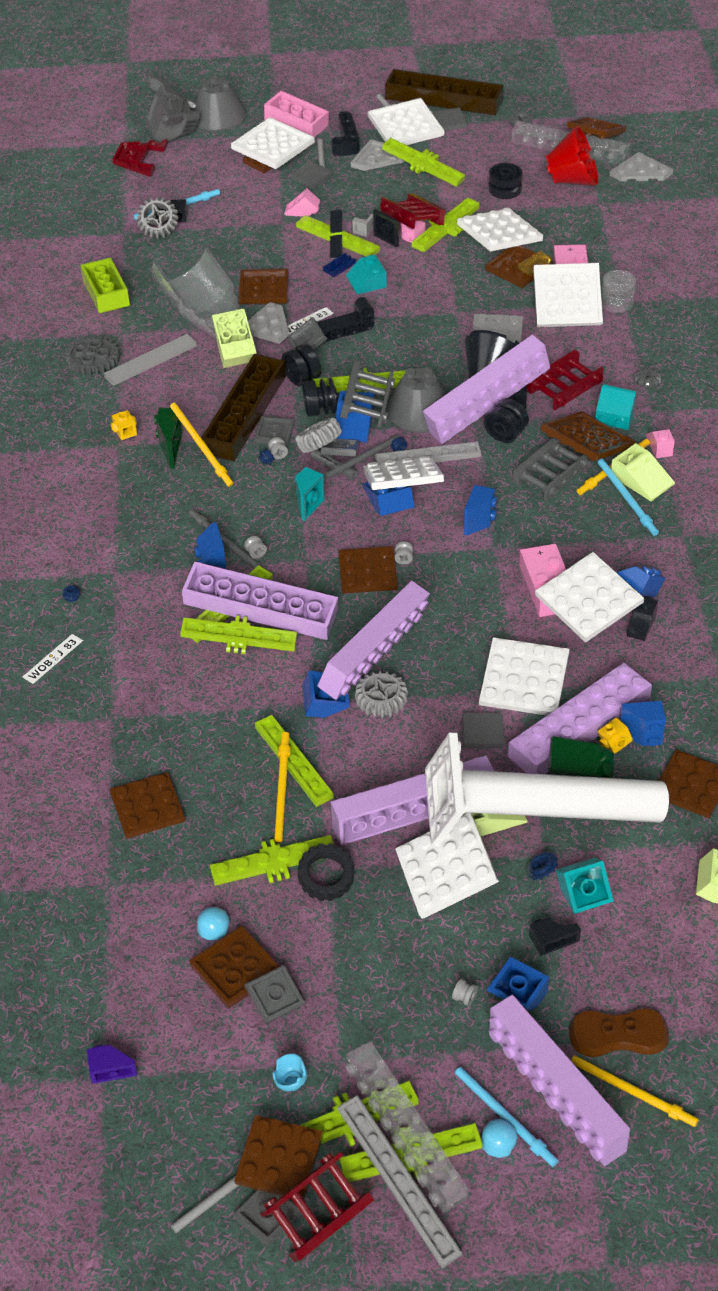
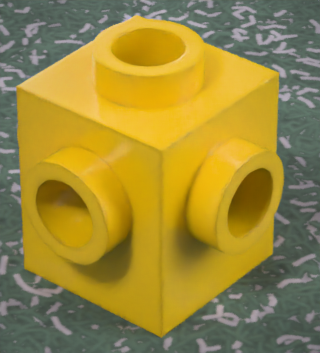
M128 410L112 415V431L116 432L121 440L137 435L136 419L130 415Z
M617 718L597 731L600 736L599 743L601 746L609 749L614 754L633 741L628 727Z

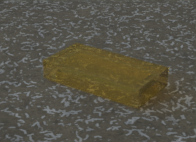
M539 251L519 263L518 269L530 276L534 273V265H548L552 262V257Z

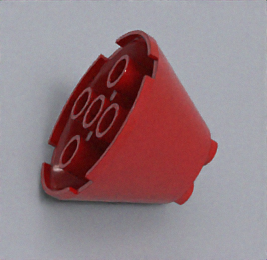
M579 126L574 127L549 154L545 155L549 163L547 165L548 173L552 174L555 184L565 183L590 186L598 184L595 159L591 160L589 151H591L590 145Z

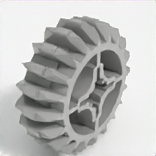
M156 197L155 201L150 198L149 203L145 200V206L140 205L142 210L137 211L139 215L136 218L138 226H141L140 230L142 232L145 231L146 236L150 234L151 238L156 235L157 239H159V235L165 238V233L170 235V230H175L174 226L178 225L176 220L179 219L178 215H176L178 212L174 209V204H171L169 200L165 202V198L159 201V197ZM157 208H162V209H165V210H164V211H159ZM155 213H157V215L159 216L160 223H158V220H156ZM149 224H150V225H157L158 228H153V227L149 226Z
M335 418L319 421L297 435L295 439L297 446L303 453L318 450L340 436L342 432L341 426Z
M381 671L378 674L372 672L371 676L365 675L364 679H360L359 684L356 685L355 699L357 707H360L361 712L366 711L367 716L373 714L375 718L377 715H380L382 719L384 715L391 717L392 712L398 714L399 710H403L404 705H406L408 691L405 682H402L401 677H397L395 673L390 675L388 671L385 674L381 673Z

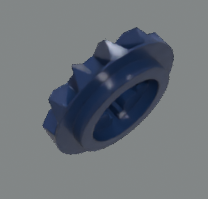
M551 852L541 853L528 863L526 873L533 880H543L545 876L549 877L550 873L555 872V867L559 865L558 859Z

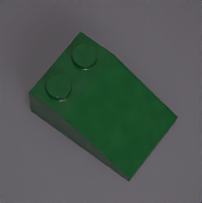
M159 407L158 413L154 415V425H157L156 438H159V445L170 468L174 469L183 435L182 425L171 408Z
M556 736L551 737L548 770L557 775L613 778V752L599 744Z

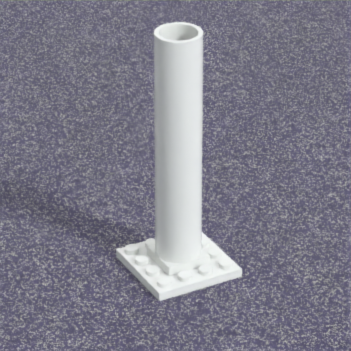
M448 733L425 768L431 846H440L465 812L660 823L665 819L669 805L668 789L662 781L463 770V762L460 761L459 757L461 742L458 741L457 733Z

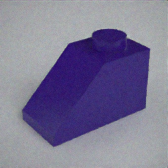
M98 1045L87 1049L92 1084L138 1076L135 1060L114 1047Z

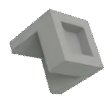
M371 214L367 220L355 217L352 221L353 233L367 237L373 229V215Z

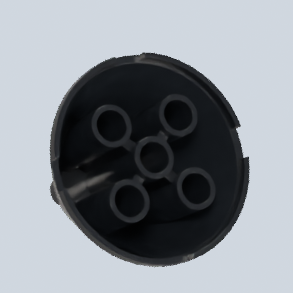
M488 330L472 331L465 338L469 378L520 343L518 341L513 343L506 339V335Z

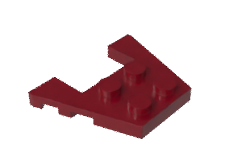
M163 139L162 142L155 143V140H149L148 143L140 144V141L121 142L112 158L113 164L151 177L155 166L154 164L143 163L149 150L164 152L168 141Z

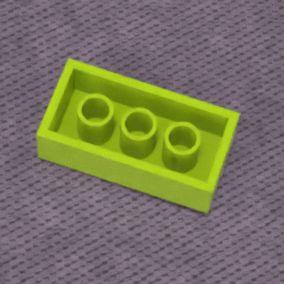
M111 258L80 265L83 282L99 313L130 306L128 290Z

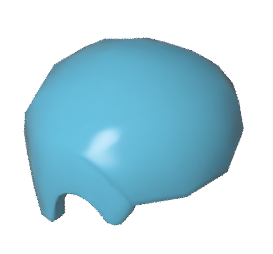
M208 907L202 910L197 919V931L200 936L207 940H218L226 936L230 925L227 912L219 907Z
M285 1054L276 1060V1070L272 1074L275 1084L279 1089L283 1091H296L306 1082L308 1071L300 1056Z
M503 1119L491 1120L484 1127L481 1135L482 1149L488 1155L497 1158L510 1155L518 1138L516 1128L510 1122Z

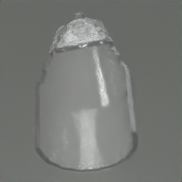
M208 248L204 250L201 259L191 270L171 280L167 278L157 262L153 263L152 276L177 313L217 341L212 315L240 310V307L237 304V295L234 294L232 281Z

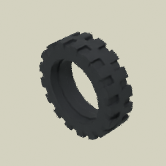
M322 843L318 844L317 847H310L308 852L305 851L303 853L302 859L299 860L298 881L302 886V890L305 893L307 892L309 897L313 899L314 897L318 898L319 901H332L334 898L342 897L345 892L347 893L350 890L354 879V863L347 851L344 852L343 848L340 846L335 847L334 844L328 843V845H324ZM324 858L335 860L343 868V878L333 886L317 885L310 879L308 873L309 867L313 862Z

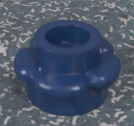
M397 437L392 441L391 448L393 452L406 450L407 442L403 437Z
M267 449L260 451V461L264 465L267 463L271 465L274 457Z
M70 585L64 588L62 596L66 601L74 602L79 599L81 592L78 587Z

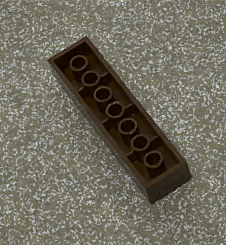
M393 69L385 83V99L407 102L421 98L429 106L447 109L460 108L461 111L496 115L503 101L504 85Z
M253 354L201 437L215 457L230 461L236 460L286 377L285 360Z

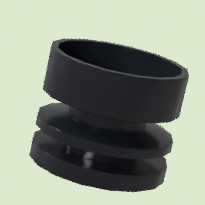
M332 377L327 378V386H325L324 379H320L319 387L316 386L314 380L302 382L307 417L319 416L320 407L323 408L325 415L329 413L328 406H330L332 414L337 412L338 396Z

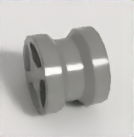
M276 437L269 441L268 448L274 459L284 458L288 454V449L282 438Z
M251 536L245 541L244 547L253 559L264 556L267 547L262 543L259 536Z
M404 541L397 543L395 546V561L399 564L411 563L413 560L412 544Z
M460 979L454 988L452 999L455 1001L461 1000L464 1005L469 1007L476 997L478 986L474 984L469 985L465 980Z

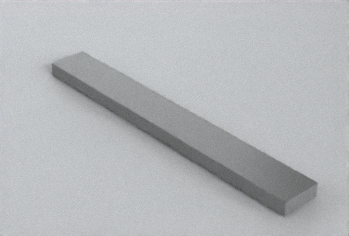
M356 1095L337 1107L344 1121L440 1267L444 1268L461 1257L462 1252L359 1097Z

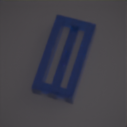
M344 253L324 265L323 272L334 278L355 265L356 259H352L350 255L347 256Z

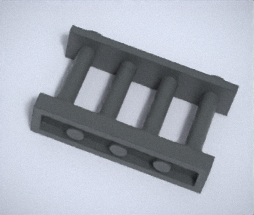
M354 360L340 417L347 419L348 413H352V411L378 418L377 427L380 428L382 421L386 422L388 415L385 409L390 388L393 389L395 379L392 378L394 371L390 370L388 378L362 372V369H359L361 362ZM362 378L384 384L386 388L382 389L360 383L359 380ZM359 389L384 396L383 401L357 394L356 391ZM355 400L381 407V410L379 412L357 406L353 402Z
M552 438L514 469L513 483L520 485L523 481H529L544 490V500L548 501L551 497H555L559 490L584 469H588L591 465V460L586 455L580 457L563 447L560 440ZM562 454L575 462L569 466L554 456ZM551 463L564 471L558 475L543 465ZM540 472L553 479V481L547 484L532 474Z

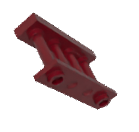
M414 193L408 194L407 201L394 202L386 197H381V212L412 229H415V221L430 220L437 225H444L445 209Z
M573 350L550 364V369L531 383H528L527 392L532 394L540 390L553 399V410H557L595 385H599L603 381L604 368L600 367L594 372L579 363L580 352ZM576 368L587 376L580 379L571 373L570 370ZM564 375L573 381L574 384L569 387L557 378ZM553 383L563 391L556 394L545 385Z
M330 1152L320 1160L322 1165L279 1199L274 1196L263 1205L265 1210L260 1213L262 1218L272 1213L292 1241L294 1250L288 1255L293 1262L302 1260L374 1201L369 1192L362 1195L360 1192L357 1193L340 1170L336 1161L343 1157L341 1152L334 1155ZM327 1168L349 1198L348 1202L350 1205L344 1210L341 1207L338 1208L317 1178ZM309 1183L331 1213V1220L325 1225L323 1222L320 1223L298 1192ZM290 1198L312 1228L311 1232L313 1235L306 1240L304 1237H300L280 1208Z

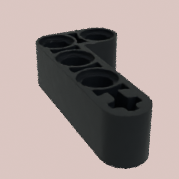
M342 111L339 113L341 137L332 139V154L334 156L355 155L360 152L359 136L352 114L348 111Z
M365 297L358 298L354 303L353 313L317 322L327 337V340L324 342L371 330L374 326V309L368 299Z

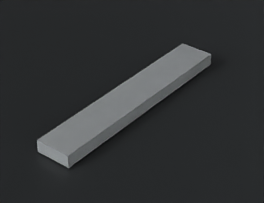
M185 334L105 372L104 377L114 386L196 347V341L188 334Z
M478 441L379 453L375 454V459L378 464H385L387 460L402 462V459L405 458L419 460L422 456H430L436 463L481 457V450Z

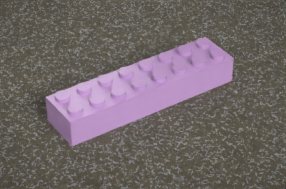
M532 334L423 410L430 434L443 444L493 409L499 400L510 397L550 369L545 345Z
M194 562L182 589L183 604L233 617L240 615L241 619L244 616H248L247 620L324 640L328 639L338 612V597Z
M411 581L327 663L318 687L335 700L341 695L345 696L350 690L351 685H356L361 679V675L363 673L366 675L371 669L372 664H377L382 658V654H387L392 648L393 643H398L403 633H408L413 623L419 622L423 616L421 611L429 603L427 599L430 593Z
M622 663L509 742L508 757L526 773L546 774L550 771L548 770L551 737L556 736L590 743L599 736L598 730L615 718L620 720L622 704L648 702L651 697L652 684L628 665Z
M487 756L463 762V770L494 771ZM425 774L416 775L406 780L396 781L389 785L379 786L369 791L359 792L355 795L332 801V827L340 845L429 819Z
M511 995L493 1006L490 1010L489 1035L491 1039L503 1047V1052L507 1058H512L516 1062L519 1072L524 1076H528L533 1088L545 1096L548 1106L551 1109L555 1108L560 1114L562 1122L575 1131L578 1141L587 1145L591 1156L596 1161H600L605 1167L627 1152L630 1128L518 1000Z

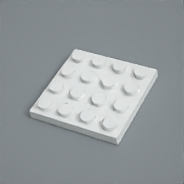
M421 98L368 111L369 119L385 142L389 138H393L405 145L444 136L443 128Z
M269 117L232 142L231 149L277 169L313 144L315 140L313 136Z
M510 208L457 218V225L489 251L543 240V234Z
M599 263L534 265L537 327L603 324Z
M422 456L419 460L405 458L402 459V462L387 460L385 464L370 462L363 466L364 474L372 490L444 482L443 473L430 456Z
M594 552L535 591V595L585 643L644 602V598Z
M493 638L479 705L549 715L559 708L569 649Z
M471 813L461 816L459 822L455 824L453 830L449 832L447 838L444 839L440 846H431L430 832L395 848L417 911L422 919L499 882Z

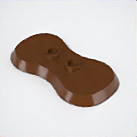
M637 1009L623 1015H608L597 1011H584L571 1019L569 1023V1039L575 1051L588 1057H599L618 1050L652 1055L661 1052L667 1047L669 1030L663 1016L652 1009Z

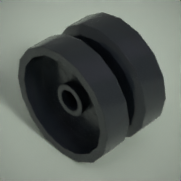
M499 163L491 167L489 170V193L499 199H512L520 195L522 191V169L512 163Z
M303 343L295 349H290L282 354L281 360H285L286 375L295 386H301L303 381L313 380L321 375L319 358L310 345Z
M509 398L499 400L484 418V425L489 435L503 443L514 442L529 424V417L525 408L517 401Z

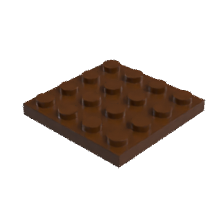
M582 411L542 423L540 429L547 436L560 440V443L574 448V451L583 453L588 456V459L593 461L625 451L636 443L634 439Z

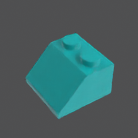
M376 255L360 258L346 274L357 295L387 287V272Z
M603 384L595 419L608 426L629 430L634 418L637 391Z
M307 467L295 477L297 504L303 521L325 500L324 475Z
M591 858L556 869L560 889L573 914L614 902L603 860Z

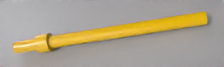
M175 402L172 403L170 408L213 465L215 473L219 478L223 479L228 487L232 486L234 482L228 476L226 468L220 465Z
M644 439L638 445L645 448L650 444V441ZM601 471L596 476L587 479L585 484L577 489V493L582 495L589 489L595 488L597 483L607 476L606 473Z
M288 732L281 734V745L278 748L280 763L275 842H282L287 765L291 750L289 746L290 734Z
M575 1055L572 1057L571 1062L576 1067L668 1113V1116L676 1121L680 1119L693 1127L697 1126L699 1118L683 1111L682 1107L676 1104L671 1105Z

